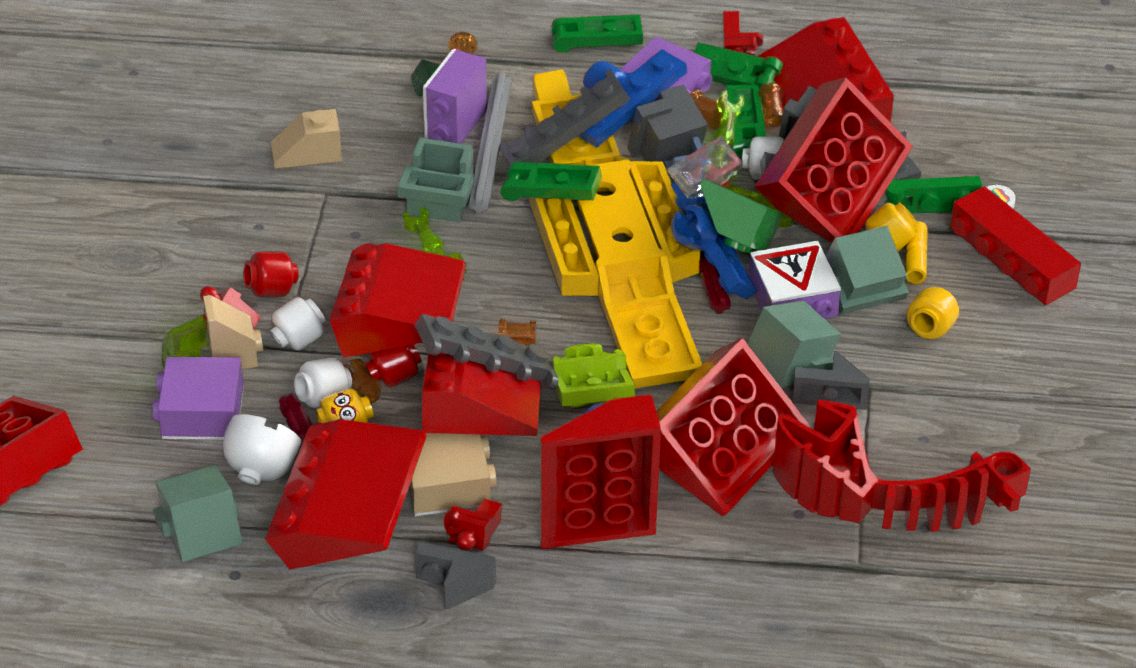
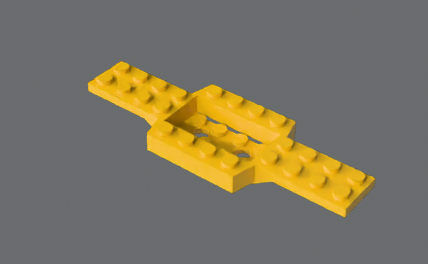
M582 94L532 101V114L536 125L555 114L552 108L558 105L562 109L571 100L578 98ZM613 135L597 148L577 136L549 155L550 163L600 166L602 177L597 192L612 191L614 193L609 196H601L596 193L594 201L577 200L598 257L596 266L572 200L529 197V203L561 295L599 297L617 349H620L626 355V369L635 384V389L685 381L702 365V362L676 298L673 282L699 273L700 252L679 244L673 238L671 221L675 213L678 211L683 212L675 202L677 195L671 186L672 183L664 163L629 161V159L621 156ZM618 233H625L632 239L627 242H618L613 239V236Z

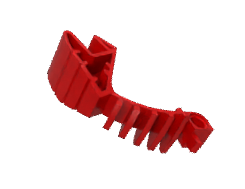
M818 400L814 429L786 414L780 415L777 420L772 473L787 494L793 499H798V504L809 512H818L817 515L831 518L839 516L840 520L859 524L871 509L884 510L882 528L891 529L894 511H905L906 531H915L919 510L926 508L930 532H939L944 504H946L949 525L952 530L961 528L965 510L972 526L980 523L986 496L998 508L1004 505L1009 512L1019 509L1021 497L1026 495L1031 468L1018 455L1006 451L995 453L986 458H983L975 451L971 455L969 466L933 478L918 480L879 479L871 471L865 452L856 407L852 405Z

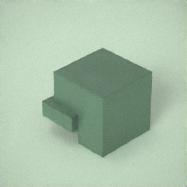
M419 138L412 155L413 165L405 166L397 187L398 197L407 199V214L461 222L473 187V145Z
M888 226L834 239L826 258L841 287L839 300L840 314L907 297L909 291L904 281L907 274Z
M797 301L763 307L748 341V346L781 388L794 386L796 367L832 370L833 351L841 333L805 301Z
M216 465L156 482L161 506L153 508L155 521L164 538L168 536L173 537L175 550L182 562L243 544L237 516H239L237 502L232 495L230 486Z

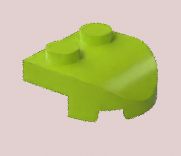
M579 344L567 347L563 357L554 356L553 368L559 378L558 385L554 390L562 406L579 408L586 406L588 403L608 402L616 398L635 396V384L626 369V355L620 349H616L612 354L603 352L601 344Z

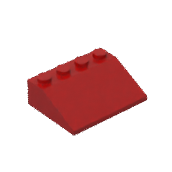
M845 17L814 22L757 56L761 58L774 57L783 63L780 74L774 78L775 86L773 91L769 94L781 117L783 108L790 98L798 102L809 85L818 90L823 83L846 77L891 123L894 94Z
M845 77L820 85L754 187L777 210L830 243H833L837 237L860 232L913 145Z
M367 243L352 250L329 320L342 358L423 343L414 326L421 314L434 318L441 316L453 322L466 269L465 261L388 243L379 245Z
M741 338L717 349L657 410L661 426L659 470L715 512L724 516L729 513L773 465L778 417L786 414L809 426V423L748 344Z
M439 352L438 355L428 354L422 390V430L425 433L537 436L541 381L530 378L525 382L519 380L516 374L500 369L494 373L488 371L485 365L469 360L465 364L459 363L455 360L454 356Z
M652 394L612 399L541 437V549L656 535L661 426Z
M14 395L0 403V506L10 499L9 495L21 488H28L37 484L43 474L51 469L66 466L72 461V456L83 450L65 410Z
M343 419L309 426L265 537L267 543L288 569L292 570L387 550L427 435L423 430Z

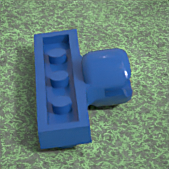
M663 49L631 73L622 71L608 61H597L584 76V86L588 90L591 89L597 82L607 78L605 72L611 69L631 100L578 135V137L597 148L634 117L636 107L653 102L659 97L660 91L668 89L687 73V63Z
M680 176L671 184L677 195L675 202L683 212L678 211L675 213L671 221L673 238L679 244L694 251L704 250L706 259L712 266L717 268L720 274L718 281L722 288L729 294L734 293L749 299L758 291L733 247L724 243L726 236L717 233L700 187Z

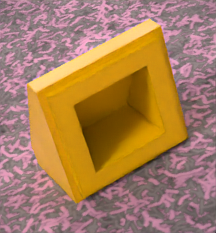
M564 70L533 75V95L536 101L571 96Z

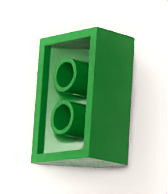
M702 179L700 187L717 233L726 236L724 243L747 253L767 250L784 214L723 186Z

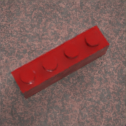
M983 186L954 202L950 228L1045 306L1077 288L1081 262L987 187Z

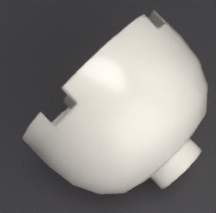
M235 415L232 417L229 425H227L223 440L224 457L229 466L239 473L238 478L246 483L258 485L260 481H273L284 476L293 467L299 454L301 439L298 435L279 423L276 430L264 426L266 419L259 416Z

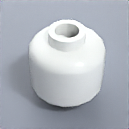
M754 137L750 142V148H743L742 165L743 168L749 169L752 179L759 180L761 177L760 162L764 152L776 154L785 141L783 138Z
M295 297L273 313L272 322L275 327L270 332L282 348L289 345L293 350L300 351L321 337L324 331L322 324L326 322V319L318 306L310 298L305 301L300 297Z
M330 357L304 363L294 378V387L298 398L310 408L315 409L320 408V402L323 397L351 388L352 386L350 371L338 359Z

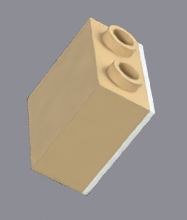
M425 433L427 437L409 486L414 515L447 512L452 506L463 509L478 508L484 498L491 500L490 488L496 487L497 481L494 464L487 465L486 459H490L487 436Z

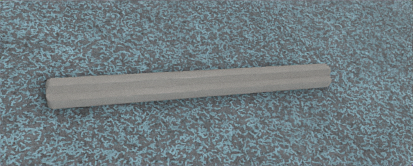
M503 72L499 73V76H494L492 80L473 178V187L468 204L469 208L475 210L476 214H482V211L488 210L500 149L499 145L501 144L512 84L511 78L506 77Z

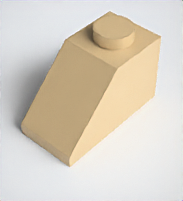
M336 109L303 112L271 141L274 168L342 161L340 129Z
M211 295L203 296L211 357H240L242 369L258 367L257 352L263 351L260 329L253 330L250 316Z

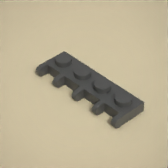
M607 70L605 72L607 78L597 82L591 89L588 90L586 86L581 88L582 95L571 100L562 109L558 105L552 108L555 114L542 120L536 127L532 128L530 124L524 129L527 133L512 141L510 145L506 142L500 144L499 146L510 164L513 162H541L631 100L612 70Z
M421 314L414 325L428 354L438 355L439 352L454 356L455 360L459 363L465 364L469 360L485 365L488 371L494 373L498 372L499 369L514 373L519 380L525 382L530 378L542 381L544 386L549 389H555L558 385L559 378L548 359V354L538 345L530 344L528 346L515 342L505 335L495 336L485 333L475 326L465 327L454 324L449 319L441 316L434 318Z

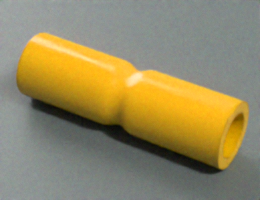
M917 221L918 223L915 225L916 236L906 244V280L912 284L923 283L927 278L926 252L928 227L920 221Z

